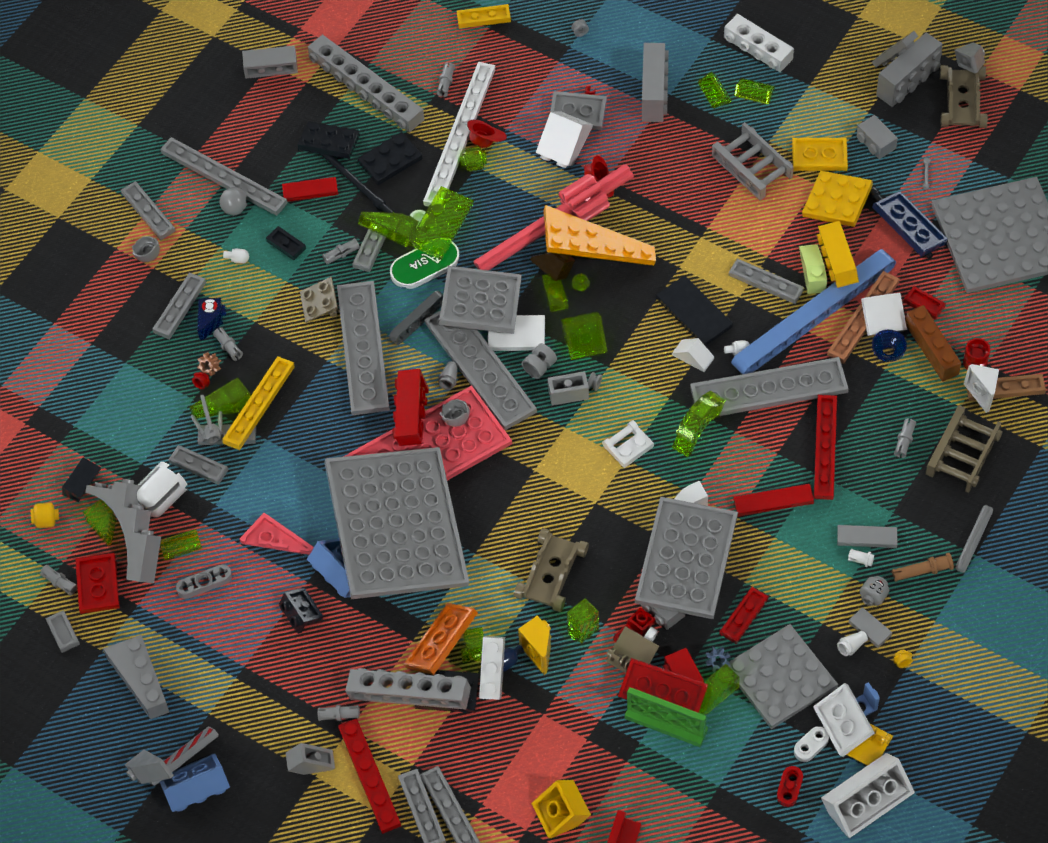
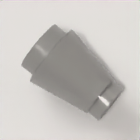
M448 362L438 377L439 386L445 390H451L456 385L458 366L455 362Z

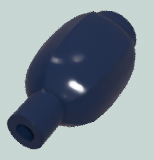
M521 645L514 649L505 648L503 672L511 668L517 662L518 655L524 652Z

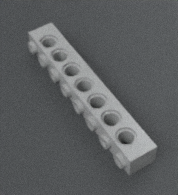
M323 34L308 46V57L313 63L320 65L325 72L332 74L337 81L344 83L350 91L356 92L362 100L368 101L374 109L380 110L386 118L392 119L401 129H405L410 133L424 121V112L420 106Z

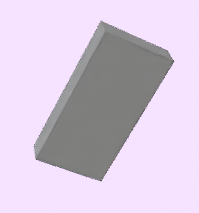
M863 607L849 619L848 623L858 632L864 631L868 640L877 648L892 636V632Z
M64 610L45 618L61 653L80 645Z

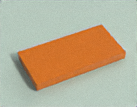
M447 603L405 661L404 665L406 668L434 675L478 612L474 608Z

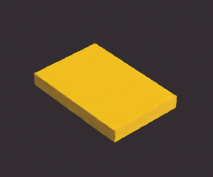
M792 138L793 171H847V138Z

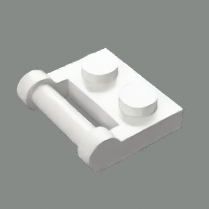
M634 420L627 423L624 429L610 439L606 438L602 441L604 448L623 468L654 447V443L638 427ZM631 432L634 434L633 437L619 447H614L617 442Z

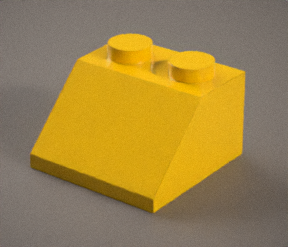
M537 615L518 629L519 645L523 647L526 655L545 675L548 671L551 650V628L546 620H541Z
M574 780L555 781L531 803L548 838H553L578 827L591 816Z

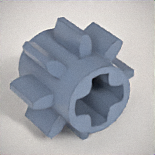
M712 647L713 651L706 653V656L710 659L706 661V665H712L713 672L716 669H720L723 672V668L726 665L730 666L729 661L726 660L730 657V654H724L723 647L720 649ZM719 656L720 662H716L715 657Z

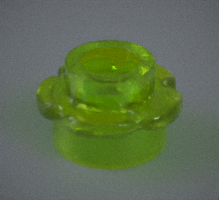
M577 274L572 279V287L575 290L585 291L590 286V281L584 274Z

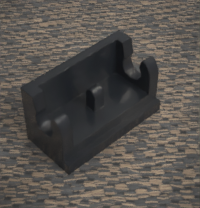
M83 457L62 486V495L79 502L86 491V485L91 484L100 472L101 467Z

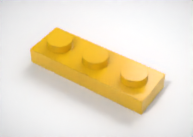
M508 4L457 11L459 29L511 22Z

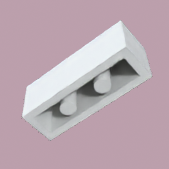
M483 637L480 699L500 700L502 698L505 637Z

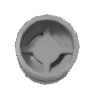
M540 343L532 351V354H529L522 361V367L531 377L540 379L547 371V368H550L557 361V356L550 347Z

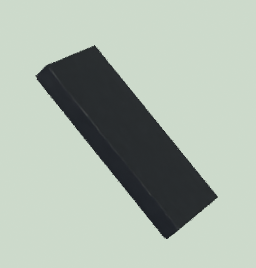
M685 275L656 294V299L695 338H699L705 346L733 327V323Z

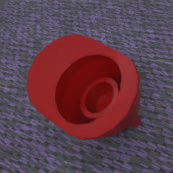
M473 119L467 122V127L470 130V141L482 148L490 147L493 142H501L507 139V135L503 131L483 121Z
M594 156L592 162L584 166V176L591 174L595 177L596 182L607 176L609 171L605 160L601 156ZM614 190L607 194L609 198L613 196Z

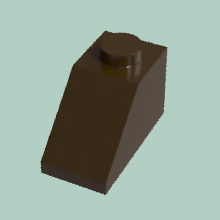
M551 252L530 258L535 265L555 281L566 279L575 262L570 255Z

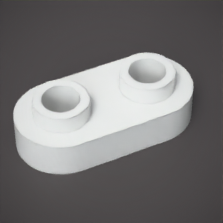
M812 728L796 743L794 755L797 760L801 762L812 760L828 744L829 735L825 728ZM816 734H821L822 737H821V738H817L815 735H816ZM806 747L808 751H802L801 748Z

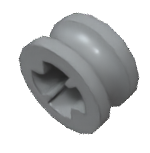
M583 19L575 21L571 26L577 37L584 36L589 31V27Z
M595 372L591 373L588 379L589 389L591 387L594 388V391L599 389L602 375L599 374L597 376Z

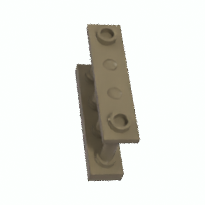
M958 405L927 465L926 475L933 477L936 471H943L966 481V492L969 493L972 486L976 487L980 478L978 474L994 442H999L1003 431L1000 430L1001 422L999 421L993 430L967 419V416L964 415L965 407ZM964 425L990 436L987 444L959 434V431H957L959 426L963 427ZM951 441H958L982 451L979 460L952 449L950 446ZM951 456L975 468L970 475L944 464V461H942L943 457Z

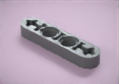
M438 290L433 292L391 331L389 339L396 345L406 340L425 322L424 319L432 316L442 306L443 294Z

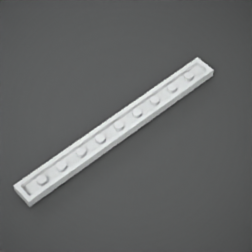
M478 62L423 200L424 206L437 209L442 208L469 139L470 130L467 127V122L473 119L476 120L494 75L495 65Z

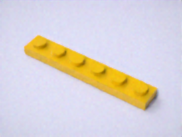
M277 356L223 437V444L238 450L242 448L294 369V362Z

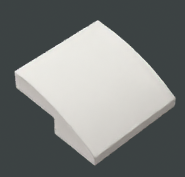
M901 293L861 299L868 336L907 330Z

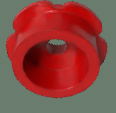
M194 373L192 382L197 388L204 389L209 386L210 380L206 373Z

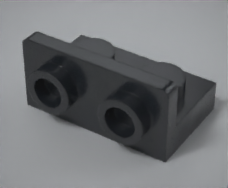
M304 587L284 592L279 606L297 634L302 633L305 626L322 621L324 616Z

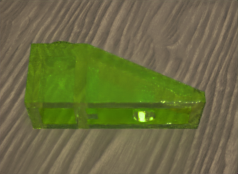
M361 212L358 220L359 225L405 247H408L419 223L413 217L401 213Z
M237 377L205 397L210 417L217 416L219 411H222V415L240 411L251 395ZM201 400L190 406L191 414L196 419L205 417Z
M724 664L705 682L709 686L699 712L700 714L706 716L739 688L740 677L727 664Z

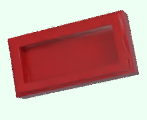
M915 286L912 287L903 300L904 303L913 308L924 305L934 320H936L946 306V303Z

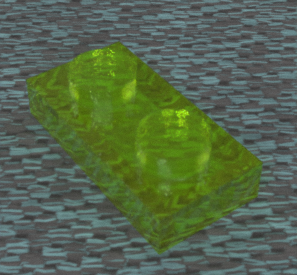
M196 529L162 539L160 542L164 560L202 549Z

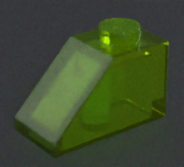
M100 499L83 511L86 522L109 547L112 545L116 519L113 510Z

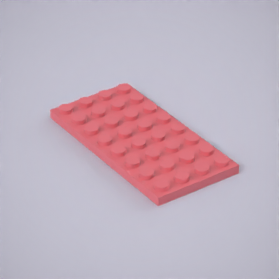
M471 385L425 411L426 417L421 419L424 423L422 444L399 446L397 440L393 439L392 430L343 457L440 447L448 481L512 445V440ZM455 399L465 401L470 408L468 420L461 426L452 427L447 425L440 416L443 404Z

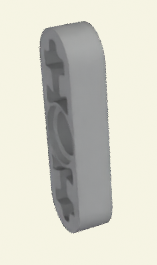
M218 565L181 579L176 584L179 597L188 599L228 584L232 579L231 569L227 565ZM224 572L225 577L222 578L220 573ZM202 578H208L210 580L209 583L204 586L200 585L199 581ZM187 586L188 591L185 592L183 587Z

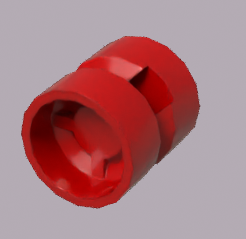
M974 338L967 342L963 358V365L967 370L971 364L987 367L991 351L987 341L981 338Z

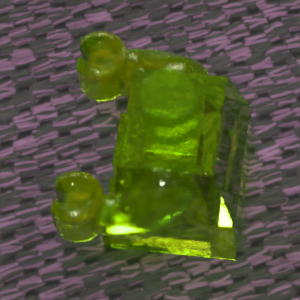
M483 628L466 629L463 634L465 647L461 649L462 662H469L470 658H473L474 661H480L482 659Z

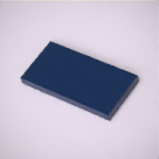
M901 191L874 203L872 208L921 257L947 244L948 238Z

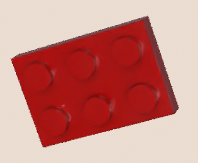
M115 553L75 558L80 614L120 608Z

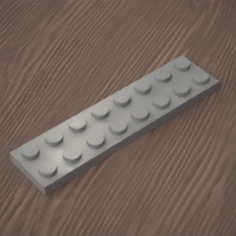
M374 281L337 285L352 415L390 411Z
M441 311L424 319L426 326L452 361L457 364L458 369L470 385L473 386L504 430L537 413L535 405L477 329L439 325Z
M839 357L690 384L698 420L816 399L818 395L848 393V385Z

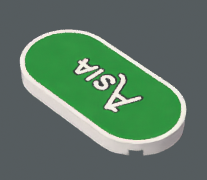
M448 239L430 241L397 258L390 267L391 279L395 285L401 288H416L446 273L448 266H456L459 260V249L455 243Z

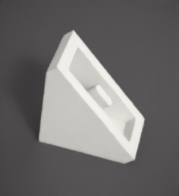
M699 338L681 340L672 353V356L703 372L706 371L714 360V356Z

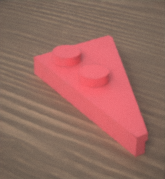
M263 513L240 538V543L245 545L310 555L314 548L266 513Z

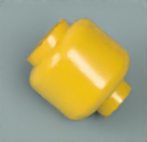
M51 502L37 503L31 509V522L37 528H52L55 526V520H59V509H55Z

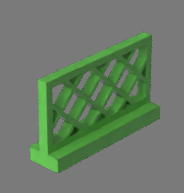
M629 687L627 691L626 720L701 748L708 731L705 715Z

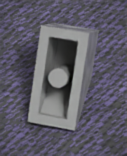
M973 42L955 49L959 67L972 73H977L984 65L985 51L981 45Z
M300 743L286 752L289 772L305 775L335 769L333 750Z

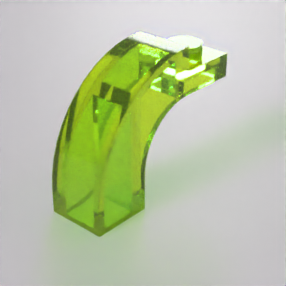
M712 391L702 395L681 421L676 431L677 436L672 448L689 457L704 428L713 419L719 417L726 400Z

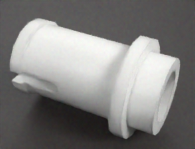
M851 549L848 561L864 564L865 567L872 566L874 555L871 552L865 553Z

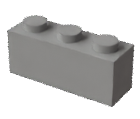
M295 46L242 51L245 79L298 73Z

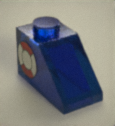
M221 298L199 299L197 331L200 340H204L223 324V316H226V305L222 304Z

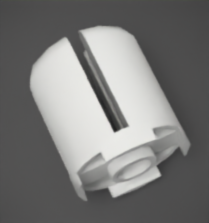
M160 462L138 484L142 486L137 491V500L139 505L144 506L143 510L151 511V517H160L187 490L185 489L187 486L185 479L179 472L175 474L167 468L169 464L165 462Z

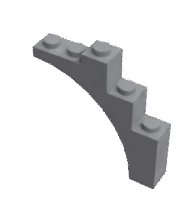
M122 479V482L114 481L113 485L108 484V488H106L107 484L95 482V486L86 485L85 493L95 495L103 500L113 510L119 520L127 547L128 565L126 579L154 583L161 536L153 535L154 531H148L151 511L143 510L144 506L139 505L137 500V491L142 485H135L134 480Z

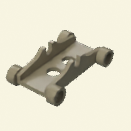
M940 65V79L947 80L948 113H941V127L971 125L987 128L988 115L980 113L979 80L985 81L986 66H982L977 73H972L968 70H952V67H948V65ZM961 87L967 88L968 92L963 94L960 93L958 89ZM960 102H966L969 106L966 108H962L958 104Z
M542 528L538 536V543L543 545L537 553V560L532 564L526 584L517 583L514 597L519 599L524 597L551 606L554 611L561 612L566 600L565 597L560 596L561 590L576 556L584 558L587 554L589 543L582 540L580 543H574L553 536L550 530ZM557 558L561 561V564L553 567L550 565V560ZM545 575H551L554 580L551 583H545L542 578Z

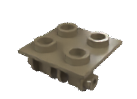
M332 277L300 291L306 323L326 313L330 314L331 317L337 316L339 310Z
M625 626L613 649L608 650L606 662L626 673L631 658L650 664L659 645Z

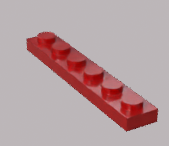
M818 395L814 499L833 500L837 411V396Z
M356 718L338 725L381 833L383 834L401 827V822L358 719Z

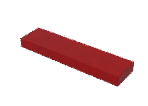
M810 484L733 497L735 510L738 512L737 517L814 504Z

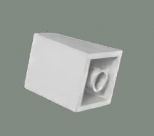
M550 112L536 153L540 154V158L550 161L552 159L557 161L556 164L564 168L573 166L593 124L564 112Z

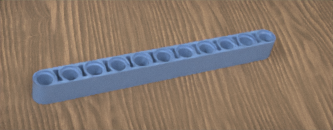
M883 249L878 250L856 266L858 283L837 288L836 283H833L739 352L732 359V365L741 374L753 373L874 284L883 271L889 273L896 265V261Z

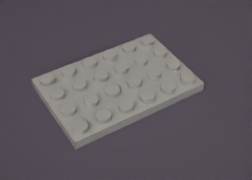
M660 497L635 603L714 619L738 512Z

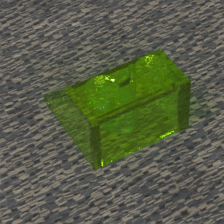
M598 312L561 319L570 360L607 352L602 319Z

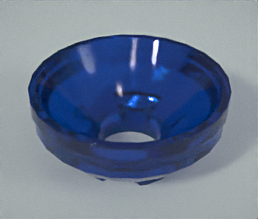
M882 330L872 340L873 353L877 358L885 362L899 360L907 349L905 337L895 330ZM890 347L894 350V353L887 355L883 352V349Z

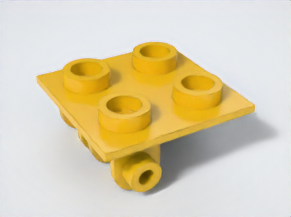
M872 724L870 725L875 734L846 754L867 766L883 755L893 738V735Z

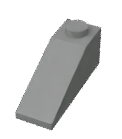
M142 750L124 764L128 769L126 773L133 782L136 780L141 784L170 779L174 776L161 758L146 750Z

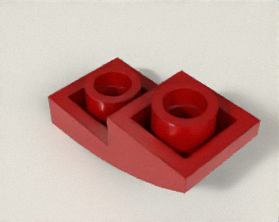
M640 607L628 618L625 626L644 636L656 619ZM624 627L614 635L613 640L615 642L618 640Z

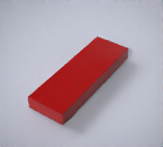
M336 177L282 184L283 197L287 199V202L338 195Z
M751 587L719 634L737 644L768 601L769 596Z

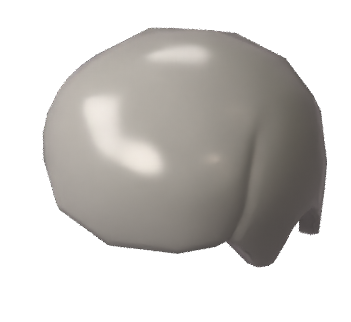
M231 187L223 191L220 196V207L228 215L235 216L241 214L247 206V193L239 187Z
M143 236L132 246V254L141 262L153 261L160 252L159 242L151 236Z
M459 399L451 400L443 404L440 416L449 426H461L468 420L470 408L465 401Z

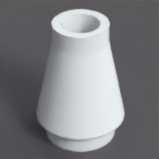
M864 631L843 637L837 643L838 650L844 656H852L868 641V637Z

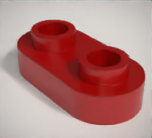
M789 766L783 771L777 791V800L784 807H791L797 802L803 782V772L800 768ZM790 777H795L796 780H795V781H791V780H789V778H790ZM789 795L791 798L787 800L784 796Z

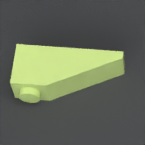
M818 244L799 246L807 294L821 293L827 288V275Z

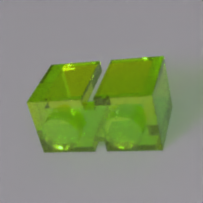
M586 598L567 612V632L572 639H577L581 644L599 630V611Z

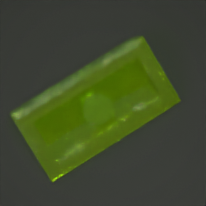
M712 71L698 81L699 86L714 109L732 101L719 78Z
M741 78L737 83L735 96L769 104L775 87Z
M542 275V283L550 312L568 309L569 306L562 281H555L549 275Z

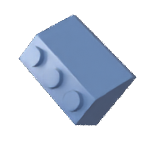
M339 538L318 541L307 560L316 571H319L325 581L337 590L340 596L344 598L351 597Z
M215 753L173 771L172 774L174 776L172 778L160 781L172 812L183 811L190 804L201 803L207 797L214 794L220 795L230 788Z

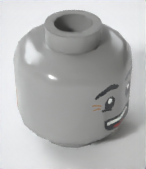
M880 576L869 577L860 588L862 601L869 606H879L889 594L888 582Z

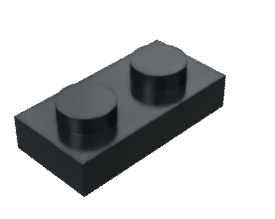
M279 226L266 237L270 245L292 260H295L306 249L304 243Z

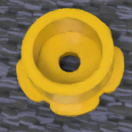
M906 650L898 651L893 658L894 663L899 668H905L913 662L912 653Z

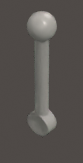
M924 158L923 160L925 177L922 187L925 190H928L930 187L928 184V167L931 160L929 158Z

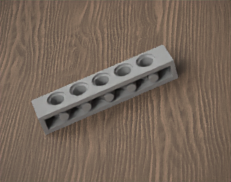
M358 668V670L350 669L345 691L350 700L466 709L471 686L467 678L462 676L445 677L441 674L431 676L423 673L407 674L403 671L394 673L381 669L369 671L365 668Z

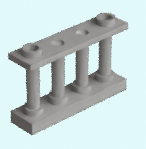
M745 122L742 124V135L730 144L722 146L717 141L712 145V157L759 200L766 197V186L783 173L789 179L793 178L792 163L783 158L757 134L753 127L748 126ZM746 140L753 145L752 148L738 158L730 153ZM759 151L765 156L763 160L750 169L742 164ZM771 162L778 168L762 180L754 175Z

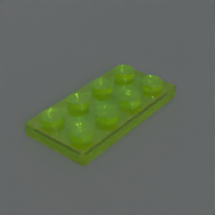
M441 186L410 238L409 246L442 260L471 210L474 200Z

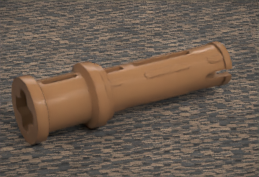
M948 552L944 556L929 557L928 561L892 569V575L895 577L894 581L897 582L930 572L931 574H937L938 571L946 569L954 570V564L951 554Z

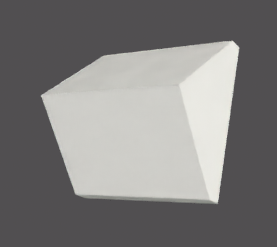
M971 364L968 366L964 385L987 413L990 411L995 394L999 369Z

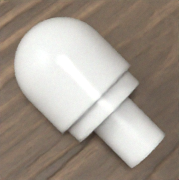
M235 248L232 249V252L224 251L223 258L231 259V262L244 264L249 260V253L245 249Z
M745 340L732 342V345L724 346L725 354L733 353V355H737L749 346L750 343Z

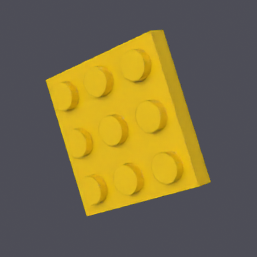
M820 170L803 208L802 215L806 218L832 223L840 221L842 225L855 227L873 182L868 179Z

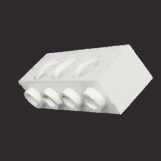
M739 14L724 27V38L728 42L735 44L741 50L748 52L757 60H761L778 72H781L793 60V47Z

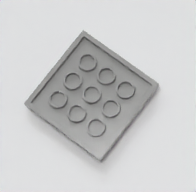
M448 266L439 325L514 334L522 275Z
M791 624L729 661L730 666L726 665L724 667L771 729L838 688V683Z

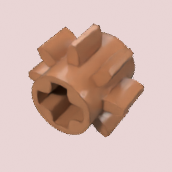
M206 352L203 354V357L197 359L200 362L197 368L203 373H209L210 376L214 375L215 371L217 372L221 369L219 367L221 360L216 357V353L209 355Z

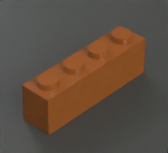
M922 305L908 311L906 326L941 381L943 382L959 375L961 361L925 306Z

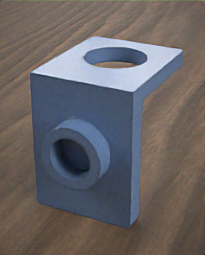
M868 682L864 686L863 695L857 697L856 700L858 703H863L866 706V710L863 712L865 716L878 709L880 697Z

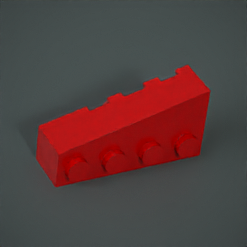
M421 369L398 371V377L395 378L397 395H394L396 411L393 412L395 428L392 429L393 439L397 440L399 446L422 444L424 423L421 419L426 417L424 406L427 405L426 393H429V387Z

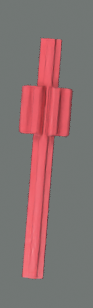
M627 164L622 165L597 182L594 176L586 174L559 192L558 195L562 205L555 209L589 221L609 208L610 203L608 202L607 194L632 179L634 175ZM544 216L474 260V265L477 269L489 271L545 235Z

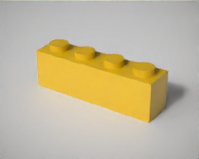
M840 221L818 226L820 234H817V240L819 245H823L821 246V252L823 257H827L825 258V264L827 269H831L829 270L831 282L835 281L837 288L858 283L857 269Z

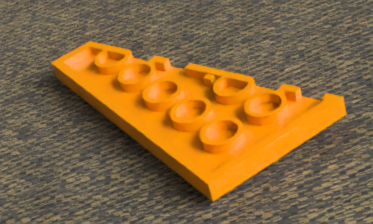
M545 205L544 222L547 252L654 266L656 262L654 246Z

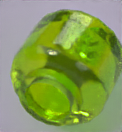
M480 147L464 149L463 156H460L461 166L466 167L468 172L484 169L485 164H487L485 150H482Z

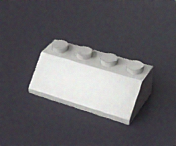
M885 753L821 797L831 818L844 834L851 838L915 792L900 760Z

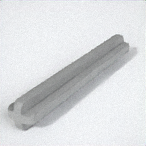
M983 506L956 564L955 569L961 573L966 571L993 513L992 507Z

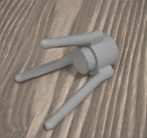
M201 395L202 406L208 424L205 426V430H203L193 414L191 418L202 435L203 441L209 444L217 443L224 436L222 431V411L218 412L217 427L216 424H212L205 397Z

